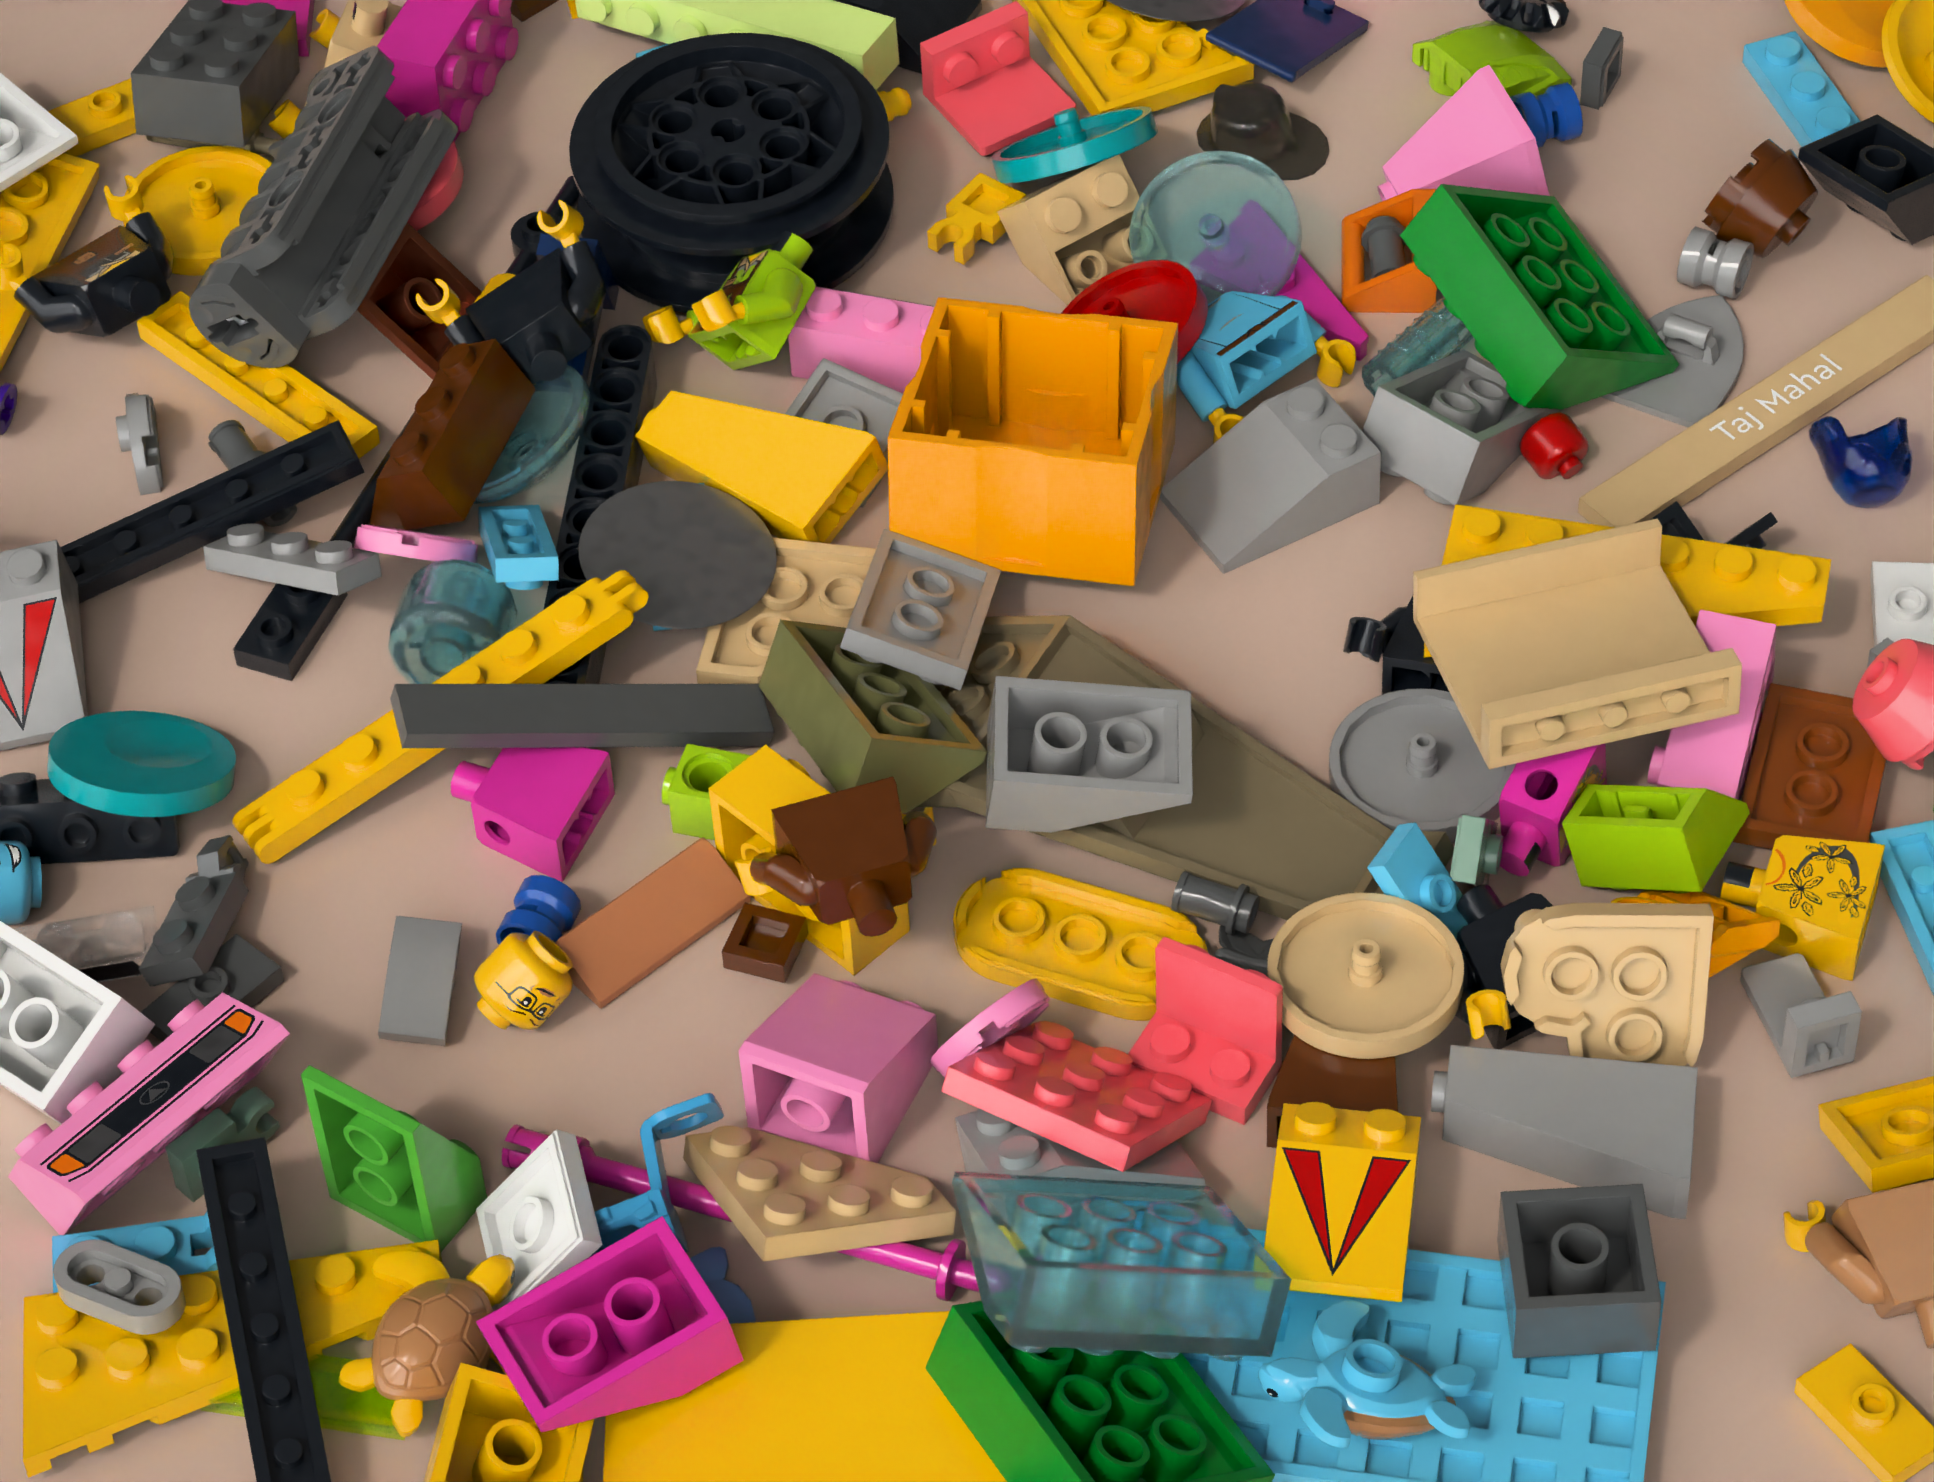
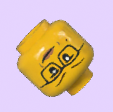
M533 931L530 936L518 932L510 933L481 963L474 974V982L482 996L477 1002V1007L488 1020L501 1029L506 1030L511 1024L526 1030L537 1029L569 996L573 988V981L568 972L573 967L572 961L553 940L539 931Z

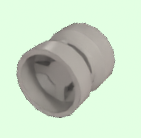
M1695 226L1687 237L1680 256L1677 281L1696 288L1702 284L1713 286L1716 294L1736 299L1746 283L1753 260L1754 245L1736 238L1728 242L1718 240L1714 232Z

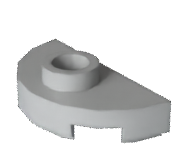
M126 394V415L116 417L120 448L122 452L132 451L140 495L161 492V487H163L154 402L148 394Z

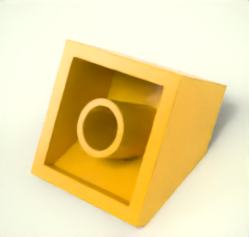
M461 1362L444 1401L424 1482H579L594 1419L541 1433L507 1375Z

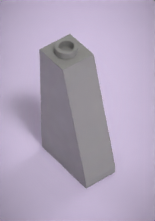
M1450 1045L1448 1072L1434 1071L1431 1112L1444 1113L1442 1140L1580 1187L1643 1184L1647 1210L1671 1218L1686 1219L1691 1181L1698 1067Z

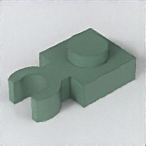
M253 1087L236 1100L228 1114H225L217 1107L167 1145L165 1149L176 1188L192 1202H195L204 1195L196 1150L265 1137V1140L269 1139L280 1127L279 1122L267 1113L275 1106L274 1101L259 1088Z

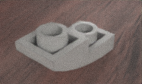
M396 916L378 1030L379 1039L445 1046L452 991L455 985L462 923Z

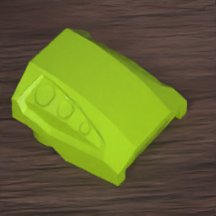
M1485 21L1480 24L1460 27L1433 39L1413 44L1412 62L1419 67L1423 66L1425 71H1429L1430 87L1442 95L1453 96L1479 69L1487 65L1491 66L1509 97L1526 92H1531L1537 96L1544 94L1547 87L1566 82L1570 85L1572 84V78L1554 57L1519 30L1504 26L1496 21Z

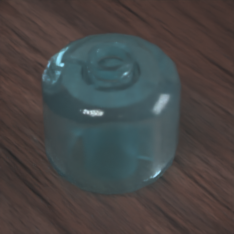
M459 559L434 561L418 570L403 589L390 628L388 650L394 667L409 684H432L456 666L464 663L503 637L506 633L515 629L517 607L512 591L504 582L496 583L491 570L474 562Z

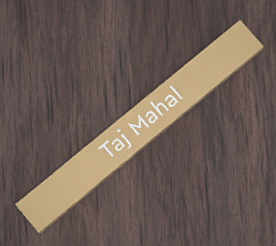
M1928 275L1923 276L1579 498L1578 513L1591 524L1620 527L1648 521L1676 501L1682 507L1933 344L1934 279Z

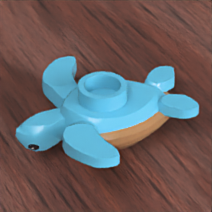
M1345 1300L1333 1304L1323 1310L1318 1316L1311 1337L1320 1362L1302 1358H1279L1263 1364L1258 1371V1378L1262 1388L1272 1399L1281 1402L1302 1400L1299 1414L1303 1422L1322 1442L1334 1447L1348 1448L1351 1434L1374 1440H1390L1415 1436L1435 1428L1453 1438H1467L1469 1434L1470 1422L1464 1410L1456 1406L1453 1397H1464L1468 1394L1475 1383L1476 1371L1463 1364H1451L1441 1367L1433 1374H1430L1425 1368L1413 1360L1400 1355L1394 1348L1384 1342L1374 1339H1360L1353 1342L1357 1332L1368 1321L1369 1306L1359 1301Z

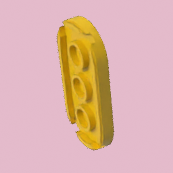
M1031 868L1001 871L1002 877L993 878L986 882L985 876L976 881L963 892L953 914L956 949L962 960L979 975L1013 987H1018L1031 979L1037 978L1050 998L1127 1020L1148 1021L1156 1013L1155 948L1163 937L1170 938L1184 945H1195L1208 952L1205 940L1203 942L1202 938L1197 934V926L1181 912L1172 911L1170 907Z

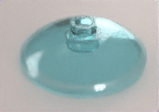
M567 365L564 374L553 381L540 380L533 384L536 390L474 504H489L527 491L546 479L564 461L582 432L590 403L588 384L576 369Z

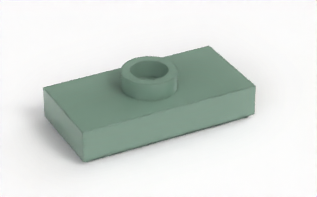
M1463 814L1462 818L1459 817L1449 876L1452 877V881L1476 886L1488 885L1490 874H1498L1503 850V836L1496 835L1497 822L1487 818Z

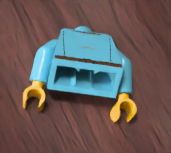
M1231 291L1224 293L1208 304L1207 319L1201 335L1192 349L1177 364V383L1202 422L1210 420L1214 426V444L1244 418L1238 414H1227L1225 412L1227 406L1237 409L1314 354L1320 357L1317 368L1319 380L1330 387H1338L1341 383L1343 370L1349 375L1353 373L1356 362L1354 346L1350 342L1341 339L1328 341L1324 337L1327 331L1304 310L1303 303L1300 300L1283 295L1267 296Z

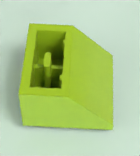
M1587 784L1563 820L1562 825L1581 886L1604 887L1614 890L1644 889L1688 893L1702 892L1750 812L1746 802L1707 788Z

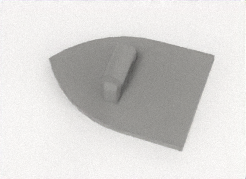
M1722 295L1687 301L1670 307L1648 319V323L1680 365L1671 374L1602 396V398L1685 427L1692 426L1720 408L1739 377L1744 348L1738 319Z

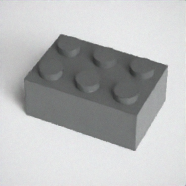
M188 0L131 72L136 134L245 147L300 72L296 11L276 9L268 3H252L246 6L223 3L221 0Z

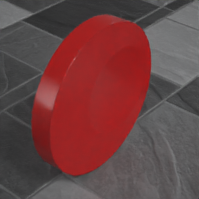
M1149 260L1125 266L1097 280L1076 296L1061 314H1100L1178 323V364L1192 349L1202 333L1208 314V301L1201 286L1186 267L1169 260Z

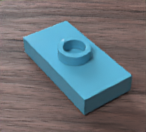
M1417 823L1399 824L1367 869L1384 894L1408 900L1428 910L1448 927L1456 939L1457 933L1464 926L1468 925L1457 909L1458 901L1463 894L1456 883L1452 881V877H1449V872Z

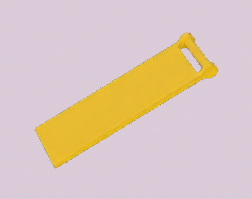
M950 1311L731 1323L732 1331L744 1359L742 1362L683 1396L605 1416L603 1482L1007 1481L925 1368ZM583 1469L579 1482H583Z

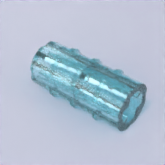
M1444 297L1433 304L1427 311L1425 310L1420 317L1415 318L1410 326H1407L1402 333L1397 334L1396 338L1389 342L1384 349L1378 350V354L1363 366L1362 379L1364 385L1374 397L1378 386L1456 352H1460V349L1474 338L1464 323L1445 307Z

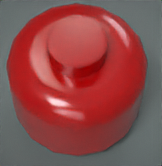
M1556 412L1535 422L1522 436L1519 448L1523 457L1540 478L1552 479L1561 475L1563 479H1569L1582 469L1583 463L1581 461L1588 452L1589 444L1570 416L1565 413Z

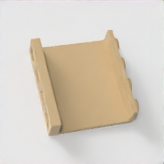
M1658 518L1413 571V621L1488 769L1739 714L1742 663L1733 648L1710 653L1660 566L1662 525Z

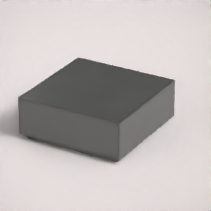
M1603 27L1583 61L1580 105L1599 110L1601 106L1603 107L1620 78L1624 41L1622 32Z

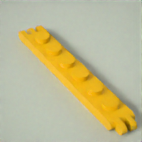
M626 570L617 571L605 580L598 577L591 578L514 630L506 633L503 637L464 663L456 666L432 684H544L627 629L633 622V614L646 605L649 598L648 593ZM392 709L239 810L233 817V826L243 835L250 848L254 849V853L262 863H274L446 748H402Z

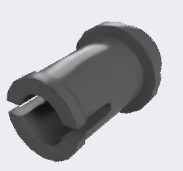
M1376 217L1367 223L1366 229L1362 233V246L1369 253L1371 279L1406 265L1404 254L1406 243L1400 236L1405 227L1394 217Z
M1184 871L1177 882L1172 898L1171 910L1225 926L1226 934L1231 936L1235 935L1237 931L1248 934L1258 912L1260 896L1249 893L1250 887L1245 884H1241L1236 889Z

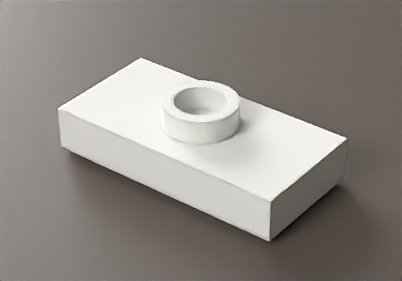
M1872 561L1870 583L1874 647L1887 637L1893 642L1901 639H1912L1934 645V563Z

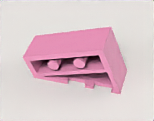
M1700 609L1696 629L1710 653L1733 648L1742 663L1739 714L1670 729L1667 746L1655 745L1647 783L1657 785V787L1707 788L1741 800L1750 767V754L1755 734H1758L1763 714L1760 712L1765 691L1769 690L1770 683L1773 682L1776 624Z

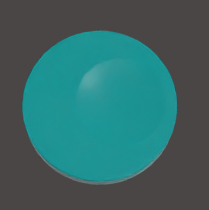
M1150 107L1123 108L1079 119L1076 108H1070L1054 114L1055 127L1030 135L1000 149L993 154L991 160L999 182L1018 183L1082 168L1124 153L1153 138L1158 133V129Z
M115 711L94 714L74 720L56 731L49 742L47 773L50 782L60 793L92 809L125 816L167 817L200 811L223 800L230 793L234 785L236 753L228 739L200 722L166 713Z

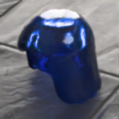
M1826 416L1811 425L1809 439L1818 453L1828 481L1846 504L1860 508L1879 507L1897 498L1903 492L1910 480L1913 461L1912 450L1908 440L1906 418L1897 417L1888 424L1870 432L1850 437L1847 436L1840 421L1832 416Z

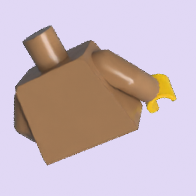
M1934 1180L1846 1199L1831 1216L1833 1225L1826 1222L1825 1207L1819 1200H1812L1807 1203L1809 1221H1798L1791 1216L1789 1211L1783 1213L1785 1240L1792 1249L1800 1252H1810L1831 1275L1862 1303L1873 1305L1876 1313L1881 1318H1891L1916 1312L1926 1346L1929 1349L1934 1348Z

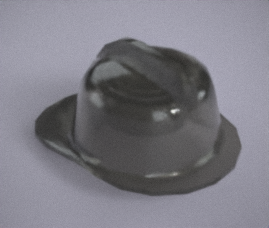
M1248 82L1235 86L1219 85L1214 92L1211 113L1201 121L1196 132L1198 145L1206 155L1234 164L1258 175L1280 181L1299 180L1315 174L1325 165L1330 151L1327 137L1320 128L1307 119L1289 112L1282 96L1273 87L1263 83Z

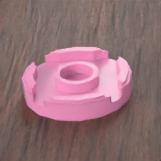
M361 524V527H357L354 548L468 566H476L478 544H475L474 540Z
M1036 978L1010 991L945 1042L931 1057V1064L945 1078L948 1066L1029 1026L1049 1006L1050 998L1045 993L1044 987Z

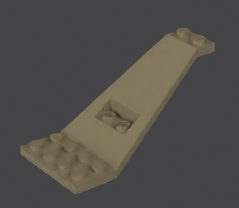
M1071 615L986 617L961 690L943 684H933L986 750L987 723L996 676L1181 690ZM1192 696L1193 797L1190 804L1052 833L1029 831L1178 882L1181 874L1187 871L1194 876L1236 889L1241 884L1248 885L1250 887L1249 893L1260 896L1259 911L1285 920L1291 918L1304 907L1335 895L1360 892L1384 894L1367 867L1394 832V830H1390ZM987 754L984 763L917 807H957L986 817ZM1422 831L1446 867L1454 852V847L1446 832Z

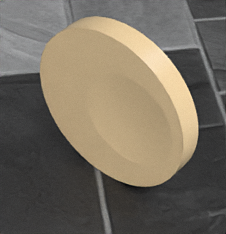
M1347 893L1314 902L1295 913L1283 924L1274 937L1269 949L1267 977L1282 986V1023L1299 1039L1317 1049L1334 1055L1357 1059H1378L1401 1055L1420 1048L1432 1041L1447 1028L1455 1017L1462 998L1464 961L1459 944L1448 927L1423 907L1408 900L1386 894Z

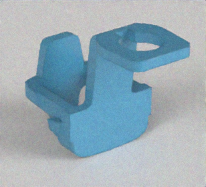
M712 1093L703 1094L662 1109L643 1122L640 1136L651 1190L610 1207L594 1211L602 1246L592 1255L663 1216L685 1252H689L677 1211L671 1203L660 1140L686 1134L724 1117L723 1110ZM697 1113V1114H695V1115H693V1116H690V1117H688V1118H685V1119H682V1120H677V1119L682 1118V1117H684V1116Z

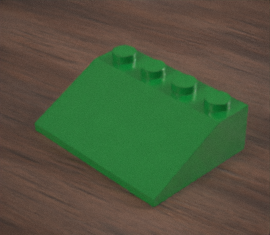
M1441 184L1400 235L1414 254L1413 261L1417 268L1430 277L1443 294L1445 307L1464 323L1475 339L1474 345L1477 351L1486 360L1491 362L1503 377L1508 394L1514 401L1526 408L1563 410L1671 374L1680 365L1554 196Z
M1123 1276L952 1305L925 1367L1007 1482H1272L1275 1476Z

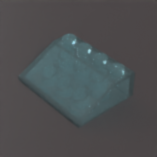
M955 1171L952 1186L984 1312L1010 1346L1028 1353H1043L1048 1350V1347L1077 1348L1084 1353L1095 1356H1108L1114 1350L1142 1351L1150 1356L1162 1359L1176 1358L1179 1353L1207 1354L1213 1358L1229 1362L1240 1361L1243 1359V1356L1272 1357L1291 1278L1210 1186Z

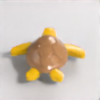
M392 1250L379 1255L373 1262L372 1273L377 1278L401 1285L409 1289V1291L392 1303L383 1315L374 1337L372 1356L370 1358L355 1359L346 1363L340 1371L339 1383L357 1392H364L376 1387L380 1395L387 1399L395 1400L390 1415L393 1426L400 1436L408 1437L417 1431L422 1421L423 1401L446 1397L461 1362L485 1369L489 1359L492 1358L503 1370L478 1328L476 1321L492 1313V1307L500 1304L508 1295L515 1277V1265L512 1258L501 1254L489 1257L479 1263L466 1276V1280L450 1278L447 1269L441 1261L423 1252Z

